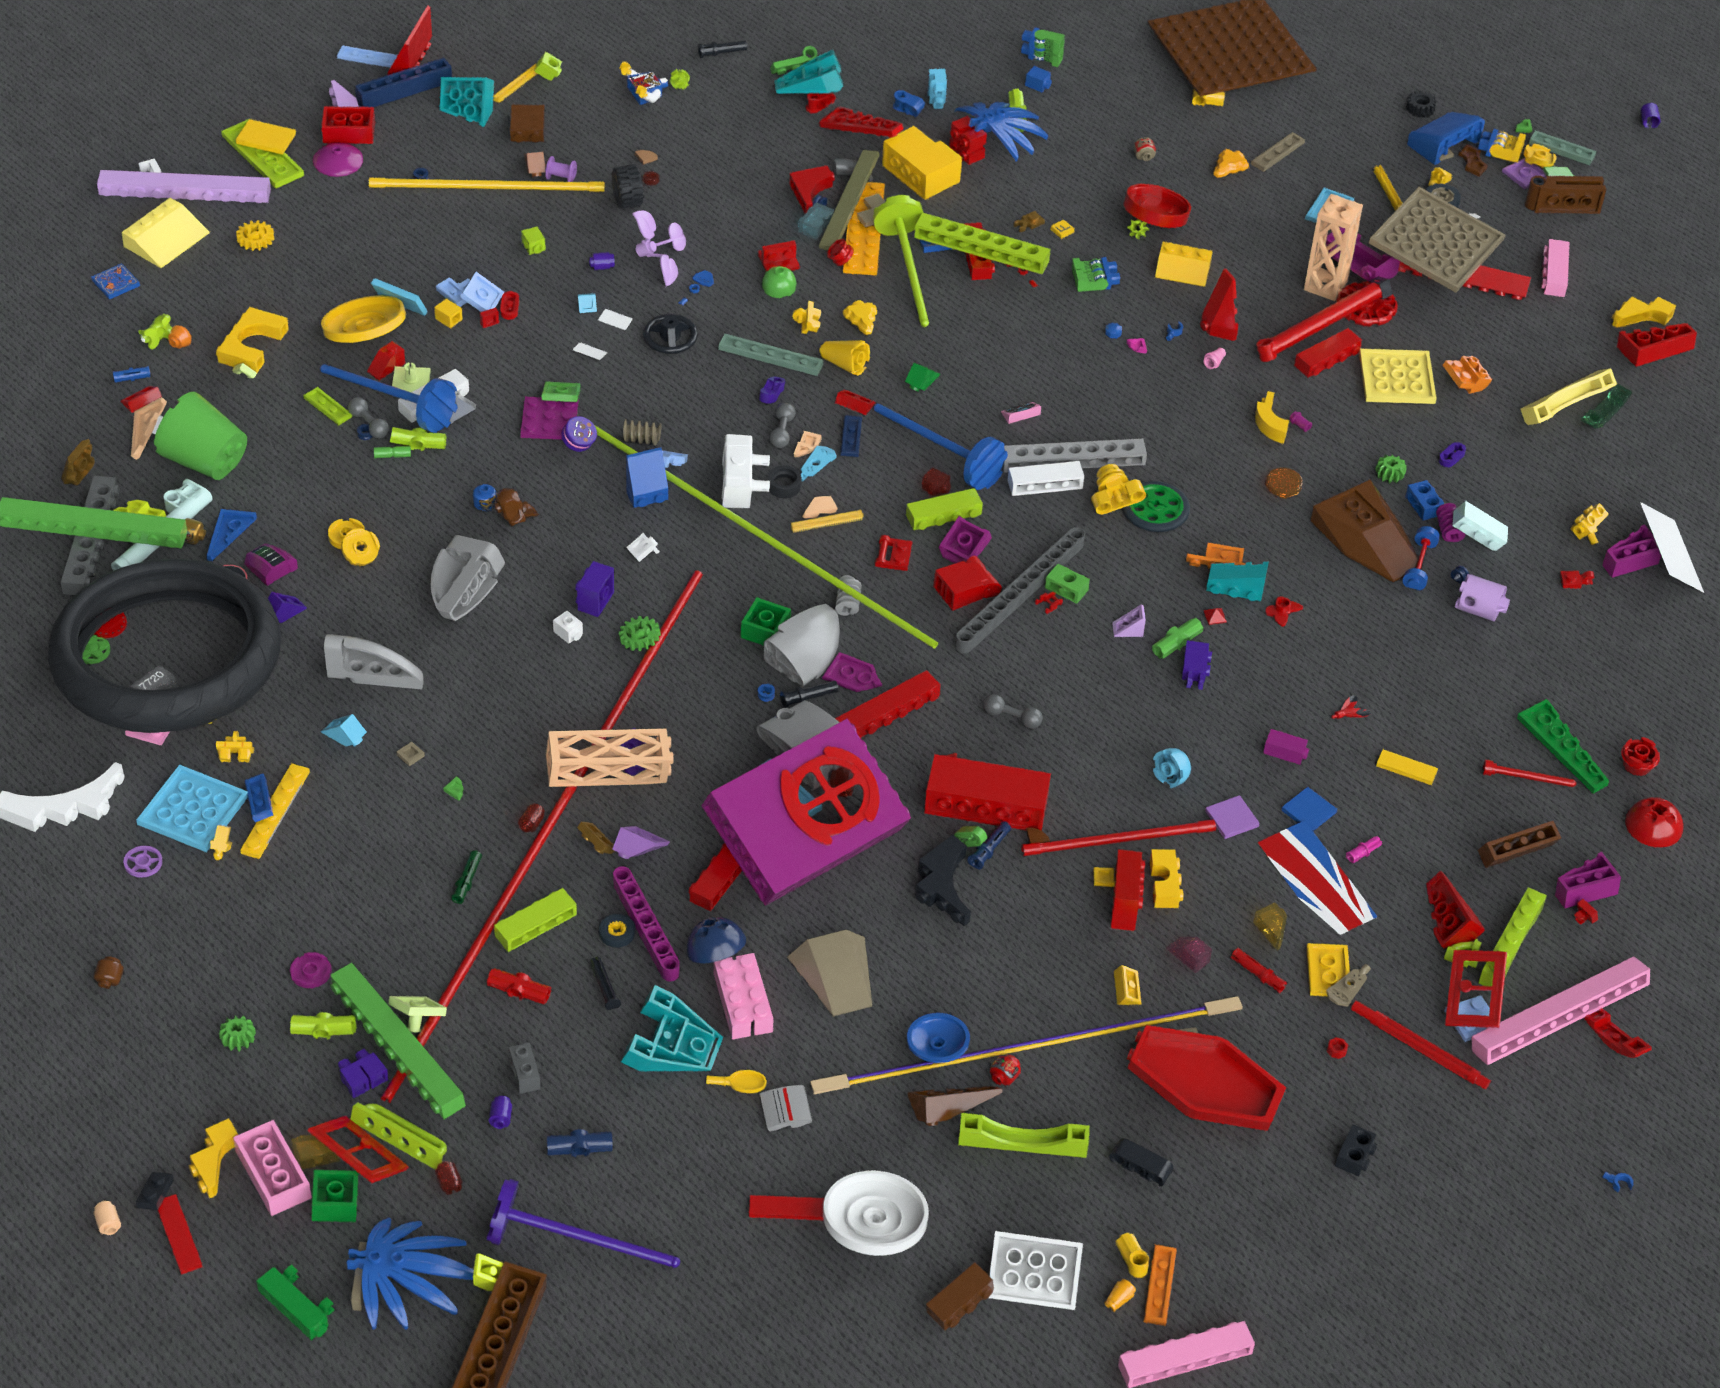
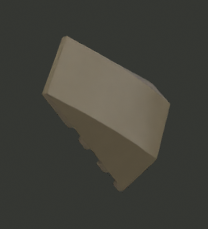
M843 930L807 939L787 957L797 968L800 975L808 982L810 988L815 991L832 1016L872 1007L865 937L848 930Z

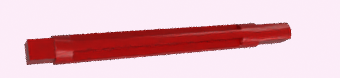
M1355 1001L1352 1005L1351 1010L1368 1019L1374 1026L1473 1085L1477 1084L1487 1089L1492 1080L1482 1075L1477 1069L1381 1012L1374 1011L1359 1001Z

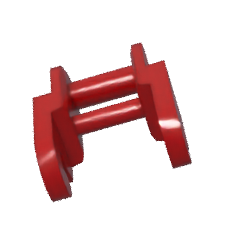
M1053 591L1049 594L1044 593L1041 595L1039 600H1035V604L1047 601L1050 607L1045 609V613L1048 614L1057 609L1058 605H1062L1063 599H1058Z

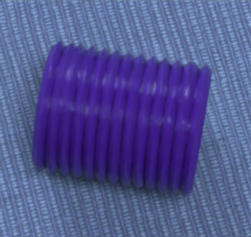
M1654 103L1644 104L1640 109L1643 126L1650 128L1647 126L1646 119L1651 117V128H1656L1660 124L1658 107Z

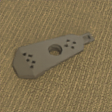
M1364 964L1360 970L1353 969L1340 981L1326 990L1328 999L1337 1005L1348 1007L1367 980L1366 974L1371 970L1370 966ZM1347 982H1352L1354 985H1348Z

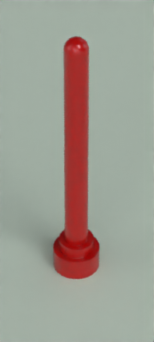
M1485 759L1483 765V775L1491 776V774L1495 775V773L1563 786H1576V781L1573 779L1497 766V763H1494L1492 760Z

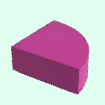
M1144 338L1127 339L1126 343L1132 350L1139 353H1147Z

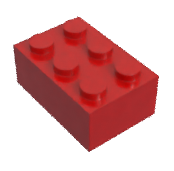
M324 106L322 120L323 143L373 144L375 130L374 107Z

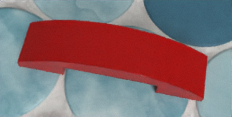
M1603 1008L1584 1017L1585 1021L1602 1041L1612 1050L1623 1056L1636 1058L1652 1048L1640 1037L1631 1038L1612 1023L1611 1015Z

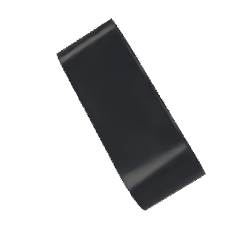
M1125 1138L1119 1140L1109 1155L1112 1162L1115 1161L1121 1164V1167L1131 1172L1135 1171L1140 1174V1177L1150 1182L1154 1181L1160 1187L1165 1184L1174 1170L1173 1164L1167 1159Z

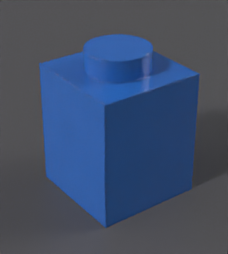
M1034 66L1026 74L1025 86L1039 92L1049 89L1052 82L1050 80L1051 72Z

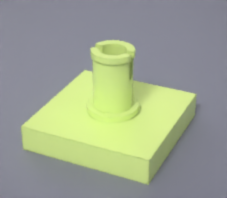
M406 363L404 367L395 366L392 386L413 392L429 382L431 368H419L414 363H411V367L410 363Z
M390 996L389 1005L409 1015L407 1028L411 1032H420L422 1016L446 1015L447 1008L428 997Z

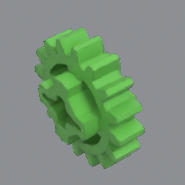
M638 616L637 620L631 618V622L625 621V626H621V631H619L621 644H624L626 649L630 647L631 651H634L635 648H638L639 651L642 648L649 649L648 646H654V641H659V636L661 635L658 622L655 623L654 619L649 620L648 616L644 619Z

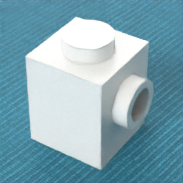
M566 611L553 620V632L569 644L581 638L583 623Z

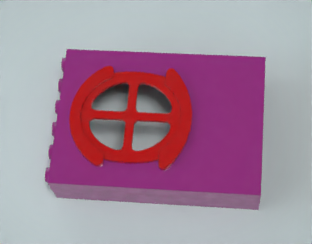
M848 719L713 790L701 805L765 906L895 834L911 819L908 808L903 806L897 791L892 789L886 774L881 772L877 760L871 756L867 750L866 743L860 739L855 726ZM838 765L853 773V778L832 788L821 773L820 766ZM813 773L823 788L824 794L806 804H802L798 797L800 783L806 774ZM855 785H860L863 790L862 804L854 816H850L837 796ZM825 801H830L842 818V822L837 824L820 823L813 820L808 815V811Z

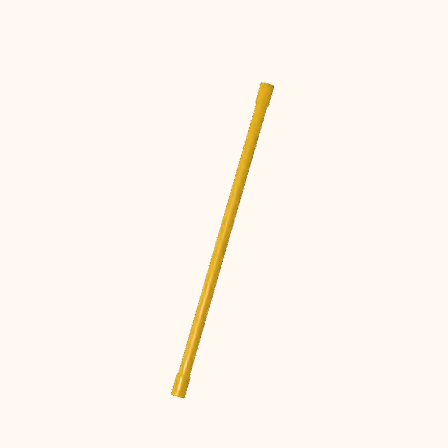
M369 178V188L406 187L604 192L605 182Z

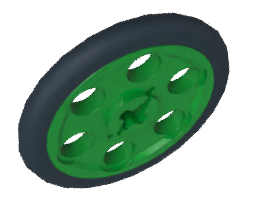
M1159 481L1142 482L1141 484L1147 498L1122 508L1125 516L1133 525L1152 532L1174 530L1181 526L1190 514V505L1185 494L1175 486ZM1161 492V493H1163L1164 495H1163V496H1158V495H1156L1155 493ZM1169 502H1176L1177 505H1170ZM1139 507L1142 508L1143 511H1136L1134 508ZM1166 514H1171V515H1173L1174 517H1173V518H1168V517H1166L1165 515H1166ZM1149 517H1154V518H1156L1157 520L1151 521V520H1149L1148 518H1149Z

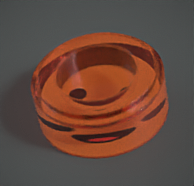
M649 171L643 175V182L647 185H656L660 181V176L656 172Z

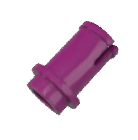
M1295 411L1291 414L1289 418L1291 423L1296 424L1304 432L1312 427V423L1305 419L1300 412Z

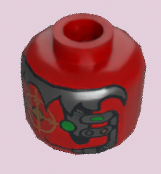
M1000 1055L990 1067L992 1080L998 1085H1011L1021 1072L1020 1062L1013 1055Z

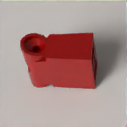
M976 555L971 556L966 562L961 561L935 570L933 587L952 611L982 598L997 596L1002 590V586Z

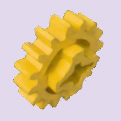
M259 220L256 223L250 221V224L243 223L244 227L239 226V230L236 231L237 242L240 243L241 247L245 246L246 250L251 248L254 251L255 248H258V250H261V247L267 248V244L271 245L274 240V231L271 225H266V222L259 223Z

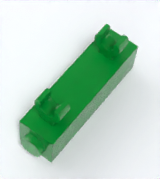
M293 1265L287 1267L283 1274L274 1267L256 1280L258 1291L310 1340L316 1336H322L328 1327L327 1316L334 1311L332 1307L333 1302L329 1298H325L317 1307L292 1284L299 1278L296 1274L298 1270Z

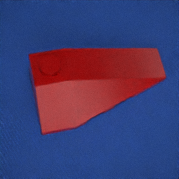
M1223 269L1202 313L1200 326L1210 336L1235 341L1238 333V323L1235 322L1237 308L1234 305V299L1237 298L1236 279L1227 269Z
M1439 871L1426 883L1429 903L1435 907V912L1431 913V918L1437 920L1438 926L1433 928L1434 935L1443 948L1451 947L1456 943L1473 942L1485 931L1478 917L1442 871Z

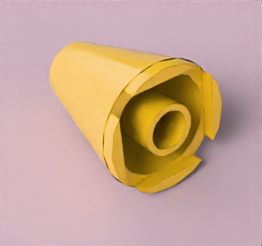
M862 340L826 341L820 347V354L823 359L849 373L861 375L866 367H863L865 362H869L870 348Z

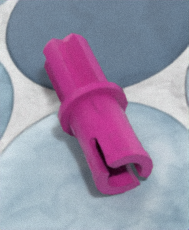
M1376 836L1365 843L1360 842L1356 848L1346 853V858L1354 864L1364 856L1368 857L1370 852L1382 845V841Z

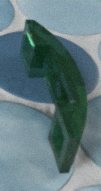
M1620 384L1615 385L1609 391L1607 398L1594 410L1590 409L1581 418V421L1595 429L1604 426L1624 406L1632 395V391Z

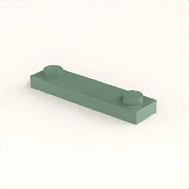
M1536 130L1529 140V145H1542L1550 149L1552 153L1587 165L1592 163L1596 155L1594 150Z

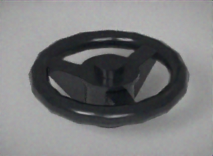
M665 314L652 318L645 325L643 337L650 348L661 353L674 354L691 348L696 343L698 331L690 319L681 315ZM690 329V339L686 343L676 346L675 341L680 339L681 331ZM650 331L659 332L661 339L668 342L669 347L655 343L650 337Z

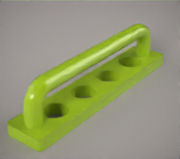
M358 1102L353 1105L351 1120L358 1126L435 1170L441 1166L443 1155L447 1151V1146L441 1139L381 1105L371 1103L364 1106ZM368 1117L373 1120L374 1125L369 1123ZM385 1127L391 1131V1135L385 1131ZM402 1137L407 1139L409 1145L403 1142ZM420 1147L426 1151V1155L420 1151Z

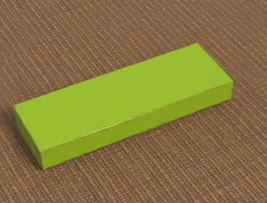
M318 387L304 395L305 400L338 426L352 418L347 409Z

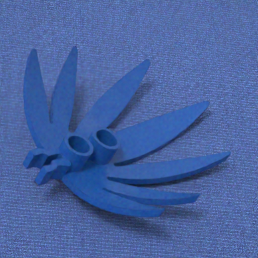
M982 102L973 103L972 106L955 108L954 112L963 111L977 117L971 118L969 122L970 127L976 126V132H979L981 129L985 132L993 131L1016 162L1018 160V152L1013 140L1031 155H1033L1034 149L1028 139L1015 128L1031 132L1046 140L1048 138L1047 133L1034 123L1019 119L1033 118L1038 120L1039 116L1022 108L1009 107V103L995 102L989 109H986L985 104Z
M386 1218L376 1224L371 1230L366 1250L357 1251L349 1249V1259L355 1260H347V1268L350 1270L363 1269V1299L372 1329H376L378 1319L376 1284H378L382 1297L394 1317L404 1329H408L407 1316L402 1300L387 1277L393 1278L424 1300L455 1315L458 1314V1309L443 1292L427 1280L407 1270L436 1276L473 1280L474 1270L462 1263L436 1254L413 1252L415 1250L466 1246L465 1240L445 1236H422L393 1244L422 1226L421 1221L400 1225L387 1234L391 1226V1218Z

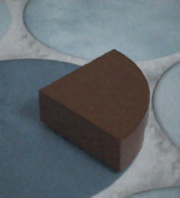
M1035 828L1026 829L1029 843L1050 842L1049 837L1043 831Z

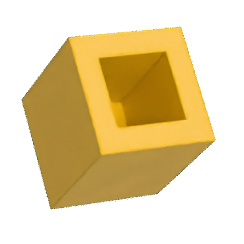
M448 299L434 307L435 319L449 328H452L462 320V308Z

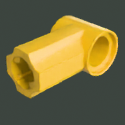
M1194 89L1192 103L1193 105L1202 106L1206 104L1223 106L1225 92L1200 97Z
M1126 1233L1121 1235L1116 1240V1245L1128 1265L1129 1273L1135 1278H1143L1148 1272V1254L1141 1249L1133 1234Z

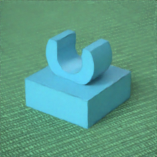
M595 293L578 295L579 313L597 312Z

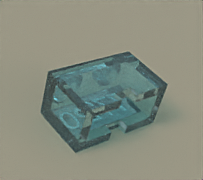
M816 202L799 219V233L817 240L823 233L822 229H827L834 214V209Z

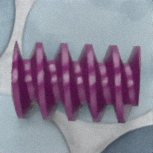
M1445 503L1439 506L1436 510V516L1443 539L1448 542H1459L1464 539L1466 534L1453 526V514L1456 509V505L1453 503Z

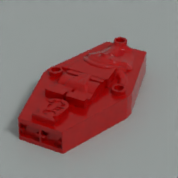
M1146 1025L1143 1032L1139 1030L1134 1041L1138 1043L1136 1049L1131 1048L1127 1060L1130 1061L1128 1069L1184 1115L1197 1120L1268 1131L1286 1087L1232 1043L1218 1036Z

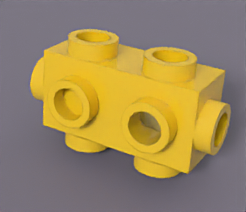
M1600 503L1594 507L1592 505L1587 507L1583 511L1584 515L1581 514L1574 520L1575 524L1570 528L1579 540L1588 536L1591 545L1599 543L1595 536V532L1598 531L1596 527L1609 515Z

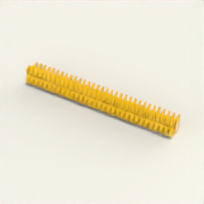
M536 64L493 95V101L500 103L538 74L535 72Z
M1381 165L1376 166L1374 173L1396 211L1403 203Z
M861 510L818 517L792 522L790 527L794 533L796 530L801 532V529L802 531L803 529L804 531L805 529L807 530V528L812 530V527L813 529L814 527L815 529L816 527L818 528V526L823 528V525L824 527L825 525L826 527L827 525L829 526V524L834 526V523L838 525V522L839 524L840 522L845 524V521L849 523V520L850 522L851 520L856 521V519L860 521V518L862 520L863 513Z

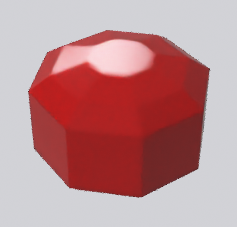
M1335 1037L1329 1040L1327 1052L1331 1057L1340 1059L1346 1056L1348 1044L1344 1039Z

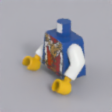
M623 62L620 66L621 73L623 75L627 74V88L639 105L647 102L655 103L662 96V88L668 87L667 79L665 77L658 79L653 72L637 73L630 69L631 66L628 63Z

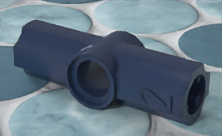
M577 1129L569 1135L547 1136L548 1155L571 1154L573 1157H576V1155L588 1156L592 1152L613 1151L612 1133H588L586 1130Z

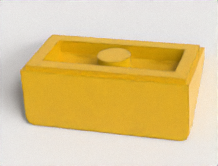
M1121 965L1114 971L1117 1005H1141L1138 971Z

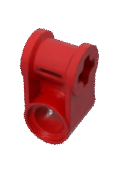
M831 92L808 93L806 111L817 113L828 107L829 104H833L836 96Z

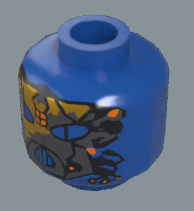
M482 484L473 490V504L475 508L481 511H489L494 508V503H496L495 495L497 493L493 486Z

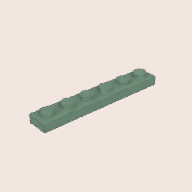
M724 334L719 343V350L818 376L823 366L822 359L729 334Z

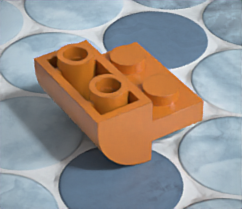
M1462 356L1459 361L1446 360L1443 364V367L1457 386L1466 389L1469 394L1482 391L1492 381L1487 370L1482 367L1479 360L1474 356Z

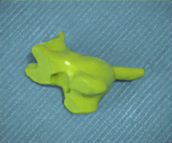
M168 314L157 316L147 329L138 331L141 340L144 343H149V349H155L161 339H168L172 329L169 323L171 317Z

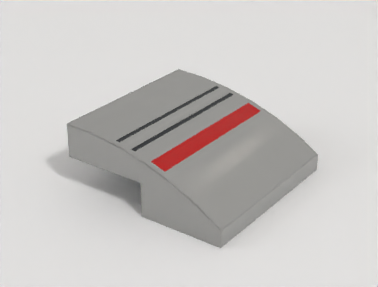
M803 1085L786 1086L760 1093L766 1125L769 1131H775L789 1125L792 1128H796L812 1122Z

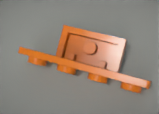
M1208 543L1206 556L1187 554L1186 562H1189V565L1196 567L1200 566V564L1208 565L1209 569H1211V564H1246L1242 563L1244 548Z

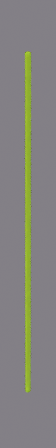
M594 425L597 435L628 455L638 453ZM665 470L667 480L932 648L937 647L938 642Z

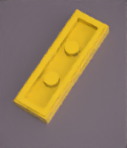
M1384 749L1376 765L1377 767L1432 785L1438 771L1436 767Z

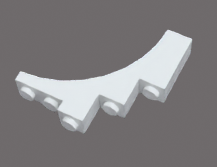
M115 762L104 774L94 781L63 794L32 797L2 791L0 793V818L34 832L39 827L44 826L47 818L67 826L77 818L78 812L99 820L102 815H106L109 811L108 799L113 795L114 788L117 784H122L124 780L122 765Z

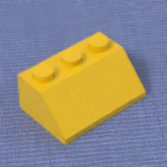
M1163 242L1155 278L1205 287L1213 251Z

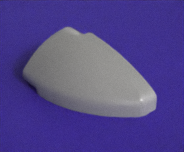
M827 604L809 608L778 626V632L764 642L765 661L780 673L786 674V677L794 683L797 682L801 685V688L814 678H819L825 672L835 657L840 636L839 618L837 612Z
M326 635L324 652L328 678L346 679L348 677L353 683L412 689L423 688L424 679L422 671L395 651L381 644L358 637Z

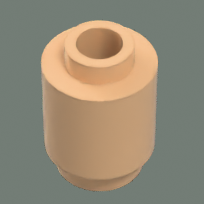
M110 1201L98 1203L94 1208V1216L100 1233L106 1235L116 1233L121 1227L116 1207Z

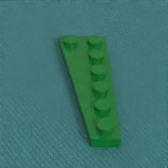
M1547 699L1518 713L1517 719L1593 794L1608 786L1609 780L1592 760L1588 752L1581 748L1579 740L1572 736L1569 732L1570 728L1566 723H1562L1559 719L1560 715Z

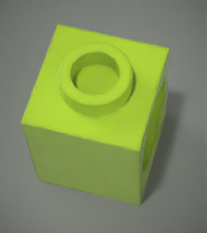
M545 52L538 60L535 72L547 80H552L561 73L562 69L560 66L562 61Z
M537 226L521 231L522 243L528 249L529 255L545 251V238Z

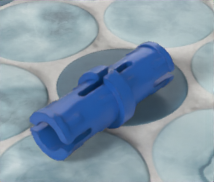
M149 366L136 369L131 367L129 370L113 372L115 383L128 380L132 382L135 379L151 377Z

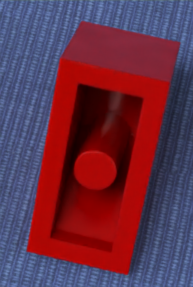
M391 341L378 350L367 372L380 381L395 371V366L401 367L405 364L404 349Z

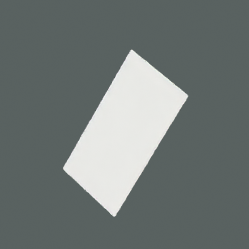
M1641 503L1669 575L1704 592L1675 520Z

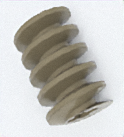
M625 419L623 427L624 441L628 442L631 437L632 443H635L638 438L639 444H642L645 439L646 444L649 445L652 440L653 445H657L661 436L662 424L660 423L658 428H656L655 423H652L651 427H649L648 422H645L644 426H642L641 421H638L635 426L634 420H631L628 425Z

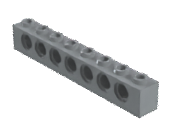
M1144 439L1004 446L1008 457L1003 463V471L1009 472V468L1073 461H1080L1082 468H1098L1107 464H1115L1117 466L1145 465L1147 452Z

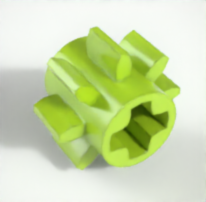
M676 69L671 73L670 83L675 89H685L689 85L690 77L685 70Z
M1139 219L1137 221L1131 220V226L1127 227L1131 230L1129 235H1135L1136 239H1139L1140 236L1146 237L1145 233L1149 231V228L1145 227L1147 223H1141Z

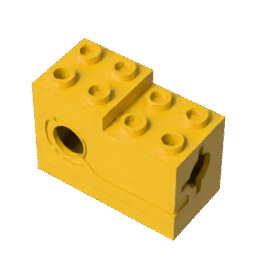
M913 126L897 136L884 141L882 166L924 200L960 182L962 157L941 140L935 143L922 131Z

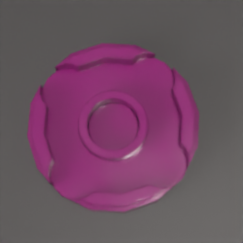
M315 952L305 953L300 958L298 956L290 966L292 981L303 988H316L323 985L330 978L332 971L331 964L327 958Z

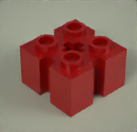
M966 116L951 123L950 134L952 137L950 138L949 147L957 154L959 153L962 161L969 165L985 158V148L983 145L986 144L987 133L982 129L976 132L975 126H969L971 118Z

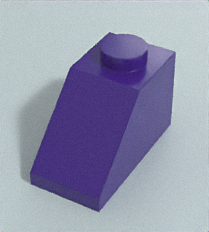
M271 592L267 598L275 611L279 623H283L307 609L299 599L293 596Z

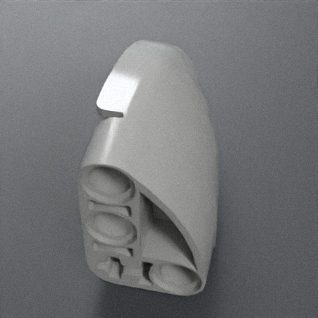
M455 535L447 548L441 549L431 574V593L436 608L442 617L456 621L465 616L498 583L496 577L504 567L505 561L494 544Z

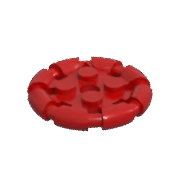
M1354 282L1345 286L1338 293L1336 302L1364 288L1366 282L1358 284ZM1394 295L1384 300L1379 298L1344 318L1348 321L1353 320L1355 324L1371 327L1373 324L1380 326L1392 320V316L1394 317L1397 313L1398 304Z

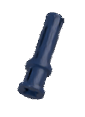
M1002 821L990 837L980 846H977L976 852L969 855L967 859L969 865L978 870L984 867L985 861L993 856V850L1011 831V826L1007 822Z

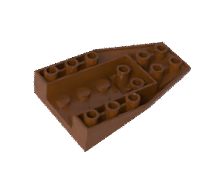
M1371 480L1313 506L1311 522L1345 556L1391 582L1403 578L1404 573L1408 569L1417 567L1419 559L1402 525Z

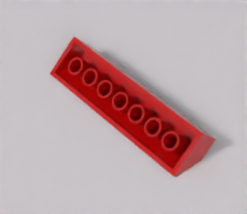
M1400 261L1399 272L1405 273L1408 270L1412 271V275L1422 277V273ZM1480 266L1462 287L1471 289L1472 286L1479 287V291L1488 293L1489 290L1495 291V295L1505 297V294L1512 295V299L1522 300V298H1526L1531 277Z

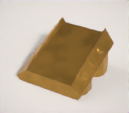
M89 439L81 441L68 456L61 477L64 484L78 485L93 468L95 460L91 456L92 444H90Z

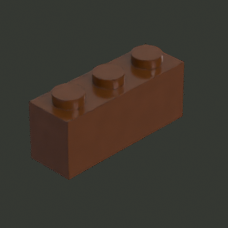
M973 1263L926 1304L927 1313L944 1330L949 1327H955L960 1322L961 1317L966 1313H971L982 1299L986 1300L992 1295L994 1290L993 1279L977 1263Z

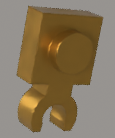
M1036 211L1022 216L1021 220L1015 221L1014 227L1021 226L1019 227V232H1024L1027 227L1032 230L1045 224V220Z

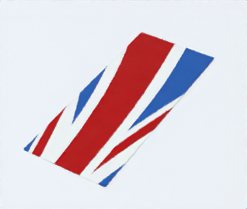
M1306 821L1295 824L1258 842L1298 898L1340 935L1377 918V915Z

